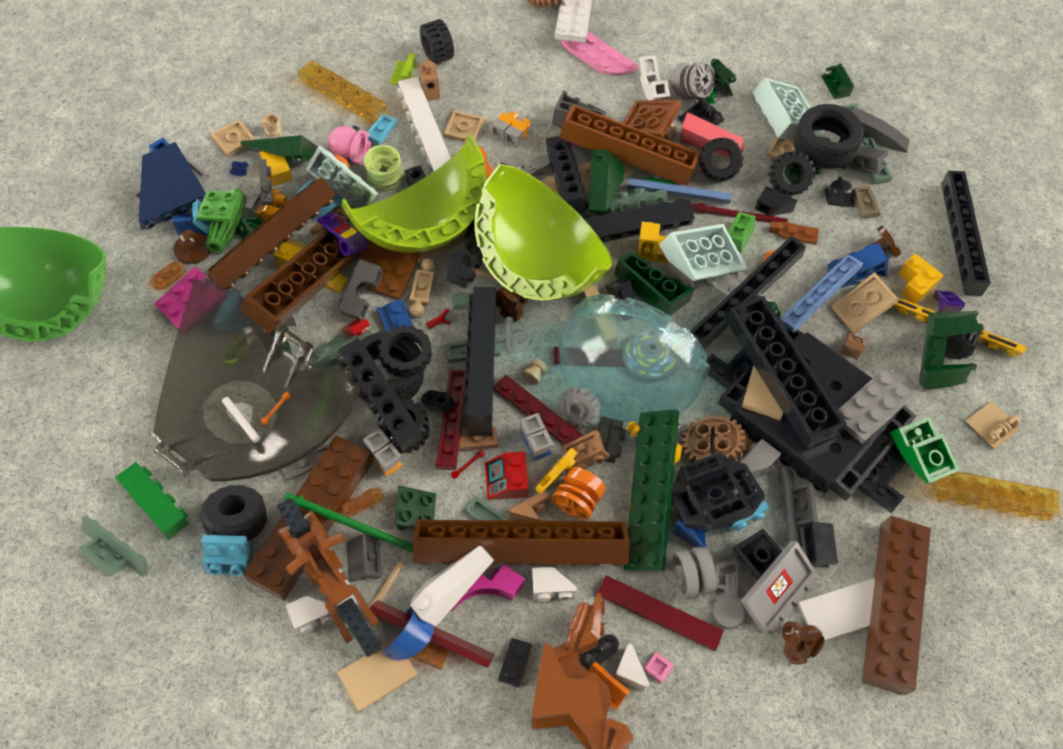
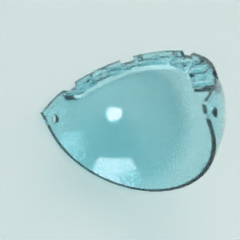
M594 295L583 299L580 304H576L563 327L558 346V365L569 388L572 386L575 388L577 385H580L581 388L587 387L588 390L593 391L595 396L598 397L599 405H601L599 408L601 415L611 419L622 420L625 423L634 421L639 424L640 412L676 409L679 411V415L683 414L699 396L708 377L710 366L706 362L707 355L699 341L684 326L680 328L673 323L671 316L641 301L628 297L625 300L616 299L615 295Z

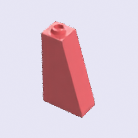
M687 113L681 128L680 142L702 149L710 140L726 137L740 145L739 148L744 151L743 138ZM718 149L714 152L730 158V154L724 149Z

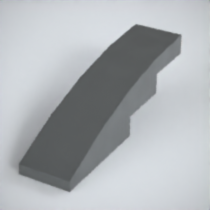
M852 108L851 111L861 121L864 134L875 137V143L907 153L910 140L900 131L867 112Z

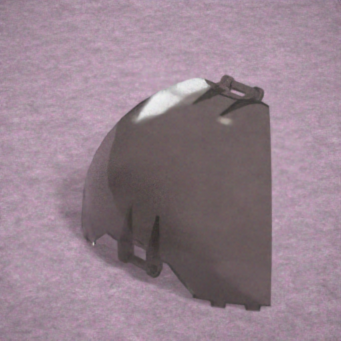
M204 278L203 281L194 279L176 334L153 427L152 436L160 442L155 447L154 454L158 457H163L178 469V473L183 477L188 476L192 471H196L210 482L243 480L270 474L305 458L327 442L351 414L359 399L360 386L358 383L353 382V372L351 369L346 368L345 370L341 363L337 366L317 369L308 361L313 345L293 334L286 325L282 324L279 326L274 337L269 335L266 330L240 310L244 297L241 296L242 291L232 287L229 291L216 287L215 281ZM286 338L300 347L297 357L283 348ZM285 392H288L291 395V397L282 403V405L268 419V423L266 425H261V418H265L267 414L275 407V405L282 399V395ZM225 397H229L234 404L243 402L252 406L250 425L260 437L258 442L254 443L240 424L235 423L229 417L226 406L222 402ZM174 450L186 461L184 463L181 462L170 451Z

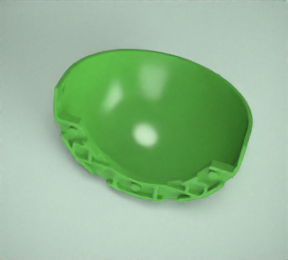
M0 227V334L23 341L42 342L47 339H57L64 336L83 323L96 308L104 290L107 272L104 250L96 243L68 232L36 227Z

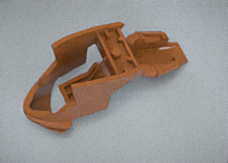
M597 593L593 605L581 602L577 606L566 643L553 649L548 643L544 644L534 696L531 728L539 730L565 726L581 742L585 749H627L633 740V735L624 723L606 718L611 704L609 686L594 672L589 673L580 664L578 658L579 655L595 648L598 645L600 635L604 636L605 624L601 622V614L605 612V601H601V593Z

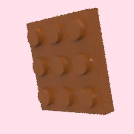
M636 100L623 123L663 138L682 105L680 100Z
M368 240V247L363 251L360 259L380 266L384 273L377 289L373 287H365L363 289L400 300L421 253L391 251Z

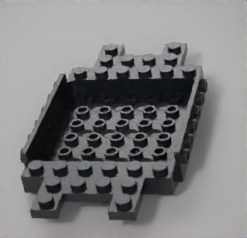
M785 328L838 410L873 379L810 333H803L798 329L793 333ZM743 348L728 364L712 353L700 365L699 369L727 389L721 395L718 404L732 414L731 421L736 419L737 425H742V430L748 434L750 440L759 443L763 439L780 452V462L784 466H790L794 469L800 478L811 482L815 490L826 494L830 489L847 501L858 488L890 513L904 499L905 496L888 485V483L906 463L890 432L911 424L916 418V415L905 405L863 444L852 435L850 440H845L841 437L840 433L806 449L784 413L782 418L777 420L742 407L753 369V363ZM833 382L838 383L841 386V390H833L830 384ZM831 444L839 446L840 452L833 453L829 446Z

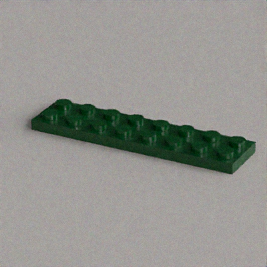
M676 409L640 412V430L637 436L627 529L630 540L629 563L624 564V571L665 572L679 411Z

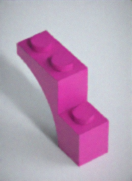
M503 564L500 570L497 568L493 572L491 580L481 574L451 611L453 612L463 601L482 594L499 595L513 601L524 586L525 578Z

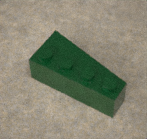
M629 252L617 261L614 275L618 278L630 280L633 292L665 320L691 300L695 288L690 285L687 287L681 284V280L676 277L673 279L667 276L665 271L660 268L655 269L651 267L648 261L634 253Z

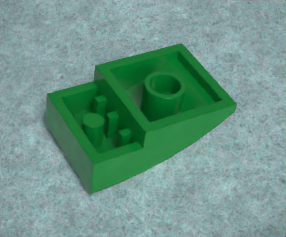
M930 417L890 432L906 462L926 484L960 471L944 434H937Z

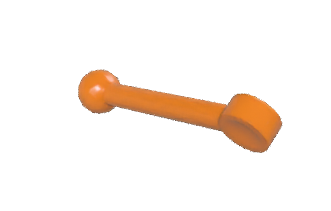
M285 392L282 395V399L275 405V407L267 414L265 418H261V425H266L268 423V419L275 413V411L282 405V403L291 397V395L288 392Z

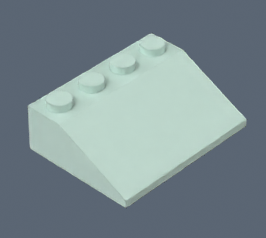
M763 78L752 92L756 98L755 100L769 120L768 123L773 127L775 135L779 139L794 140L801 116L811 107L799 87ZM819 130L813 132L816 135L824 134L825 131Z
M321 146L317 148L306 170L316 178L322 177L329 187L342 199H346L347 203L353 208L370 205L378 195L375 189L365 183L359 175L349 170L344 163L337 160L331 152L326 151Z
M724 224L671 232L659 244L667 260L692 281L732 274L748 269Z

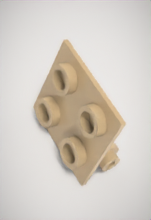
M992 401L965 421L994 450L1021 429L1017 426L1020 421L1017 415H1010L1008 417Z

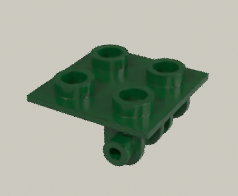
M713 58L710 65L715 73V85L718 83L721 86L720 89L725 94L729 93L733 96L729 84L737 80L736 75L728 67L726 68L719 59Z
M398 485L395 514L397 530L403 531L406 527L415 528L417 519L434 520L436 493Z

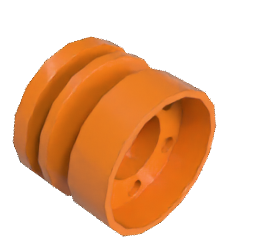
M571 467L562 479L563 484H560L557 487V491L552 495V501L562 512L571 515L577 520L587 521L596 508L595 504L599 503L604 495L606 487L593 473L583 468Z

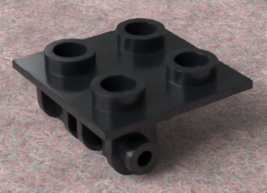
M699 97L695 100V106L679 116L684 121L687 113H690L716 126L725 120L721 112H718L710 103L707 104L703 98Z

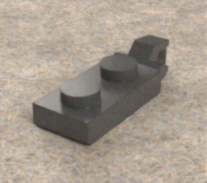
M260 159L262 206L273 205L274 196L270 192L272 191V182L268 180V177H271V166H267L266 159Z

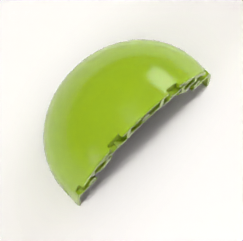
M469 134L463 147L449 161L419 182L384 200L360 208L351 209L346 199H343L342 208L355 228L368 240L382 248L401 253H421L440 248L459 237L475 219L476 206L480 202L481 190L487 180L483 154L472 135Z
M499 164L484 183L481 190L482 196L480 202L477 203L475 212L477 246L480 247L483 255L482 260L493 277L510 292L521 295L524 298L540 301H556L570 298L594 285L612 266L610 254L595 231L565 200L535 177L513 166Z

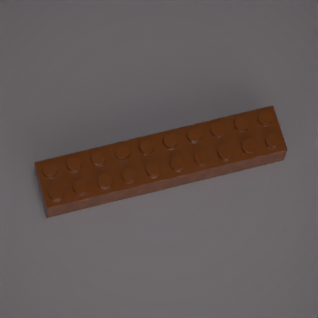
M417 519L413 537V560L421 564H451L478 546H482L494 559L490 565L494 563H505L507 565L526 563L528 565L570 564L576 566L579 564H591L598 566L601 564H612L620 566L629 563L630 540L625 521Z

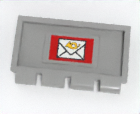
M791 541L741 600L761 632H769L770 635H773L781 625L779 619L784 621L794 609L791 603L796 606L806 594L804 589L808 591L817 581L814 576L817 572L798 542Z

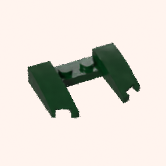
M977 311L929 313L919 383L924 389L943 388L967 383V377L971 371L976 370L978 365L975 363L943 365L949 335L984 330L983 324H978L976 317L979 313Z

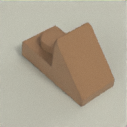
M849 333L840 353L858 361L866 347V340Z
M546 491L510 508V519L539 521L535 512L540 513L549 505V496Z

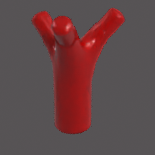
M445 309L442 314L427 322L428 328L431 329L438 324L450 325L451 321L444 319L449 309Z

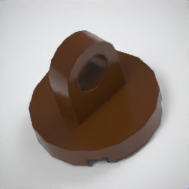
M882 225L876 228L881 239L873 244L879 243L884 252L889 250L895 258L900 256L901 251L899 247H896L894 239L887 229Z
M192 230L184 231L173 247L178 261L184 264H198L204 261L210 254V251L206 248L207 237Z
M505 287L496 291V307H500V314L512 323L523 318L522 306L526 304L528 298L512 293Z
M786 622L782 628V636L786 641L784 646L786 658L792 664L799 665L807 663V658L810 656L812 658L816 657L825 642L822 631L814 625L802 626L799 622Z

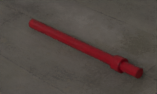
M691 203L693 211H697L700 214L705 212L736 217L739 212H743L706 206L704 203ZM743 212L756 216V221L788 223V218Z

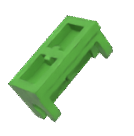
M743 212L738 213L728 231L740 253H742L755 229L756 216Z

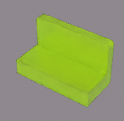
M414 53L408 54L406 62L397 61L390 84L398 85V81L412 78L416 67V55Z

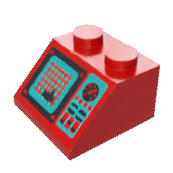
M525 451L503 453L485 462L488 500L528 498L529 486Z

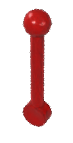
M479 450L477 455L459 470L452 471L451 477L457 479L459 474L479 457H484L485 452Z

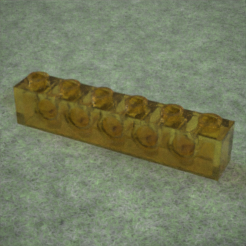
M311 60L299 70L302 83L369 123L374 124L382 113L388 115L387 103L364 91L359 86L352 84L347 79L340 77L333 71L328 70L320 63Z
M955 472L930 483V497H935L938 501L942 502L951 500L956 501L959 505H977L979 509L993 508L997 509L1000 513L1014 512L1018 513L1021 517L1036 516L1042 521L1051 520L1060 513L1059 490L963 472Z

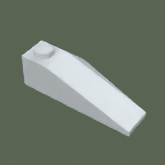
M478 546L427 580L412 597L410 606L421 620L437 626L494 559L482 546Z

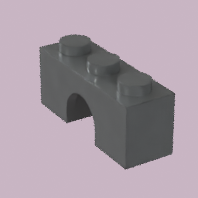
M359 259L358 264L353 268L351 280L346 284L344 297L338 303V310L342 315L354 319H364L370 305L365 299L359 298V294L365 287L377 289L384 273L380 266Z

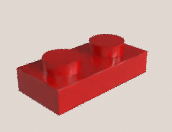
M356 319L341 329L347 335L360 336L367 331L365 328L369 327L370 324L367 319Z

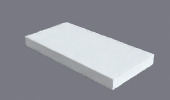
M875 578L798 602L797 605L806 625L817 626L822 631L825 641L868 627L870 625Z

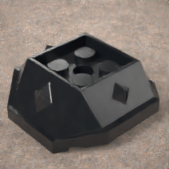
M716 453L679 468L677 478L672 486L671 500L686 528L709 533L725 526H732L735 522L752 516L765 497L763 490L746 464Z

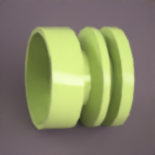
M379 145L371 148L365 154L364 164L370 186L384 192L392 191L400 186L403 181V171L400 154L395 148Z

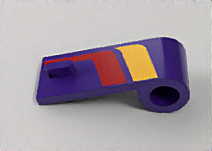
M328 213L326 216L317 218L318 223L339 238V249L344 256H350L367 249L368 239L336 213Z

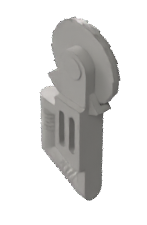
M548 155L535 157L533 160H530L528 166L524 162L514 166L533 177L552 173Z
M736 557L714 563L717 578L716 591L723 592V594L714 599L716 603L713 607V616L721 626L726 628L739 626L745 617V609L742 603H740L741 598L737 596L740 558ZM734 566V572L726 574L724 584H719L720 570Z

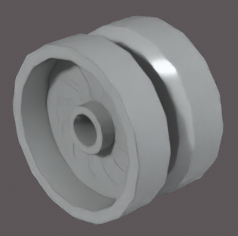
M705 546L692 548L691 553L687 550L674 552V574L680 593L684 598L695 597L698 591L704 595L716 591L717 578L712 557Z

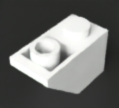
M554 567L532 568L533 599H538L539 602H547L551 598L568 601L576 596V586Z
M305 596L285 605L297 634H308L314 630L315 626L320 624L328 625L334 622L325 607V603Z

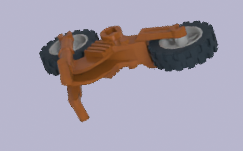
M291 497L277 505L278 510L288 527H283L278 532L295 558L285 567L291 575L300 566L305 564L303 569L313 586L319 582L320 586L318 588L322 595L326 593L325 607L340 630V634L346 644L355 637L367 658L382 649L370 628L379 624L377 618L371 612L358 588L345 582L348 578L344 572H339L343 565L334 550L330 551L329 549L346 541L343 533L329 538V535L313 511L308 512L303 517ZM353 594L366 617H363L362 613L360 612L359 608L357 607L352 598L343 602L341 605L337 606V608L343 616L344 620L346 621L347 625L349 626V628L347 629L333 606L337 605L338 603H340L341 601L345 600Z

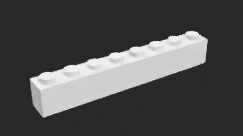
M414 77L398 81L399 88L396 89L398 98H402V108L407 110L408 122L411 121L412 133H416V143L421 145V156L426 158L425 165L427 170H431V174L451 159L418 78Z

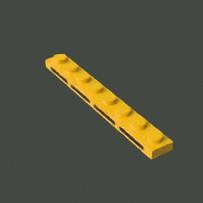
M900 298L897 303L890 307L897 309V312L901 315L908 316L910 314L915 316L917 321L923 323L928 321L929 313H935V311ZM985 330L981 331L978 343H986L990 349L1006 351L1005 354L1011 357L1021 356L1027 346Z

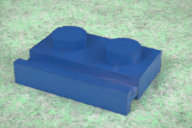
M402 299L385 304L381 308L376 307L385 331H392V328H399L401 325H406V327L414 326Z

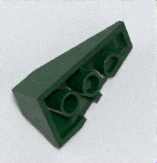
M302 135L240 141V144L249 150L271 153L284 157L285 160L300 164L302 161H309L318 148L317 145Z
M592 149L588 212L606 214L613 201V197L619 190L620 184L624 181L625 165L610 151Z

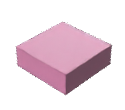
M655 652L643 668V671L661 684L673 667V664Z

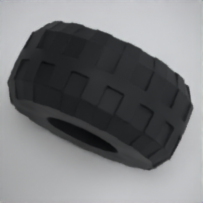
M228 485L227 487L217 489L216 492L207 497L200 511L202 526L207 535L246 536L247 541L254 539L263 530L267 520L263 497L255 489L244 485Z

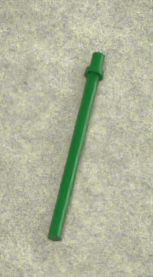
M286 493L283 499L285 501L291 497L298 509L301 507L308 511H313V513L413 553L412 543L304 500L303 496L299 495L297 497Z

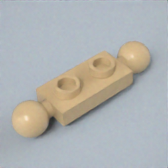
M429 258L421 262L422 270L416 271L409 299L410 304H412L409 312L415 318L423 315L424 307L422 305L428 306L434 283L435 272L432 271L435 268V263Z

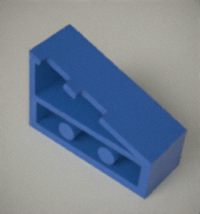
M879 243L867 245L862 250L848 254L863 262V265L841 288L854 285L858 280L868 278L874 272L877 275L881 274L883 277L887 276L888 258ZM843 258L835 259L831 261L829 264H827V272H829L834 266H836Z

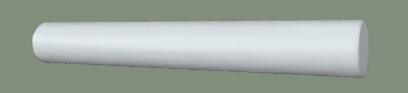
M225 397L222 400L223 404L254 443L260 440L259 435L230 398Z

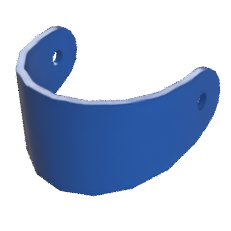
M412 607L406 611L407 614L411 615L406 627L390 645L382 649V653L392 660H405L416 655L428 644L433 635L434 625L421 620Z

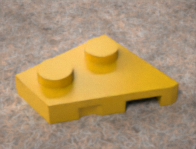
M570 448L546 472L535 489L541 494L552 482L555 483L563 475L561 472L564 469L569 470L575 463L573 459L577 452Z

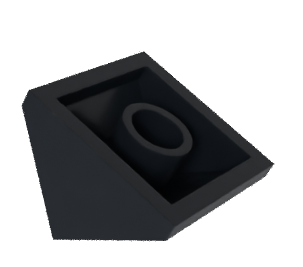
M764 528L733 547L734 552L757 580L760 579L782 552L781 548Z

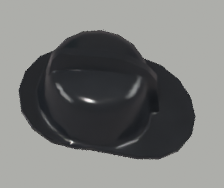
M838 177L837 180H834L825 189L827 204L854 208L852 185L848 181L843 180L842 177Z

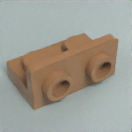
M597 430L562 446L563 454L570 448L577 452L573 459L575 463L572 467L587 470V468L599 465L604 460L610 458L609 453L604 450L600 433Z

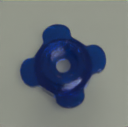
M234 161L231 163V175L244 176L247 174L248 162Z

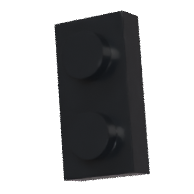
M511 638L498 678L499 682L519 688L532 644Z

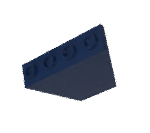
M176 142L142 155L138 218L141 230L151 229L159 222H166L175 215L187 213L192 208V203L197 199L200 202L203 201L206 192Z

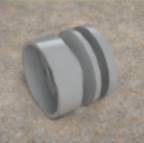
M706 62L678 64L672 74L671 83L673 91L677 96L684 98H705L709 96L715 85V73L712 66Z

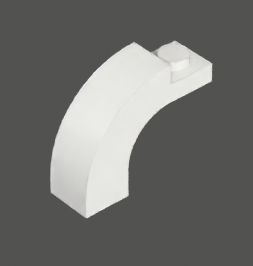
M656 55L640 57V80L646 98L648 100L669 98L668 80L660 79Z

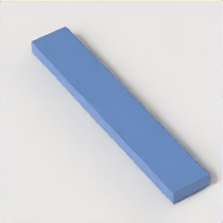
M632 178L629 179L628 189L633 190L636 188H644L648 192L667 190L668 195L730 204L732 200V193Z
M847 254L779 318L783 326L794 333L862 268L863 262Z

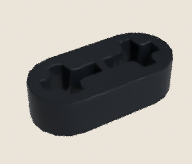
M429 390L421 398L422 404L427 409L433 411L447 412L454 405V399L446 392Z
M611 634L601 637L595 648L582 654L581 660L586 668H590L593 664V661L588 662L586 660L588 653L594 655L596 652L599 653L595 658L599 665L613 656L619 647L617 638ZM605 641H612L614 643L612 646L613 650L607 648L602 651L601 649L605 646Z

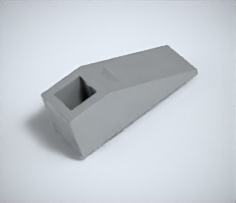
M761 439L758 444L753 443L747 451L748 454L745 457H740L737 461L746 464L753 476L758 478L766 475L778 462L781 453Z

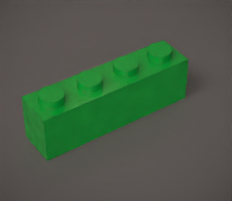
M134 462L115 478L169 540L189 524L186 520L188 514L181 506L176 508L174 505L176 501L169 492L164 494L161 491L164 487L157 479L153 481L150 478L152 474L145 465L140 467L137 462Z

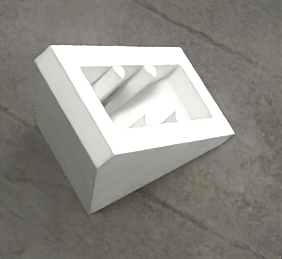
M632 643L628 644L615 679L641 691H646L650 684Z

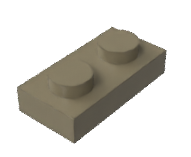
M854 187L852 193L861 217H879L881 212L871 187Z

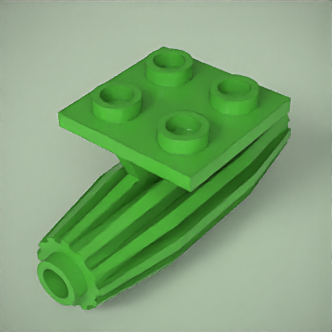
M231 188L229 191L207 190L195 218L197 220H212L208 230L206 248L213 253H222L234 237L237 226L242 218L246 195L239 188Z

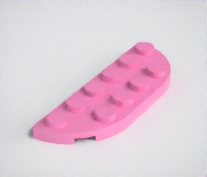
M589 31L587 32L586 43L561 40L563 46L570 53L600 73L627 75L638 70L636 63Z

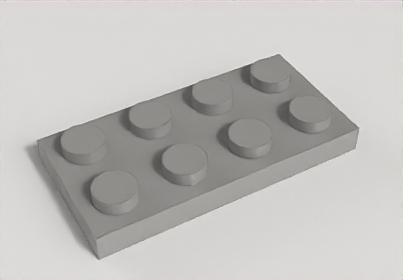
M885 369L881 370L839 409L840 414L847 423L844 429L863 444L914 396V393Z

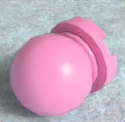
M340 126L329 134L327 146L333 155L341 156L346 160L351 159L353 164L360 166L363 164L361 161L363 156L370 150L371 141H368L370 133L363 130L357 133L349 126Z

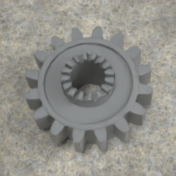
M577 385L575 388L572 386L562 393L563 397L559 399L562 405L559 406V409L564 411L561 414L562 416H567L566 422L572 421L573 427L579 425V428L582 429L584 426L588 428L598 420L597 417L601 414L599 412L601 405H599L598 397L595 396L593 391L588 390L587 387L581 388L580 385Z

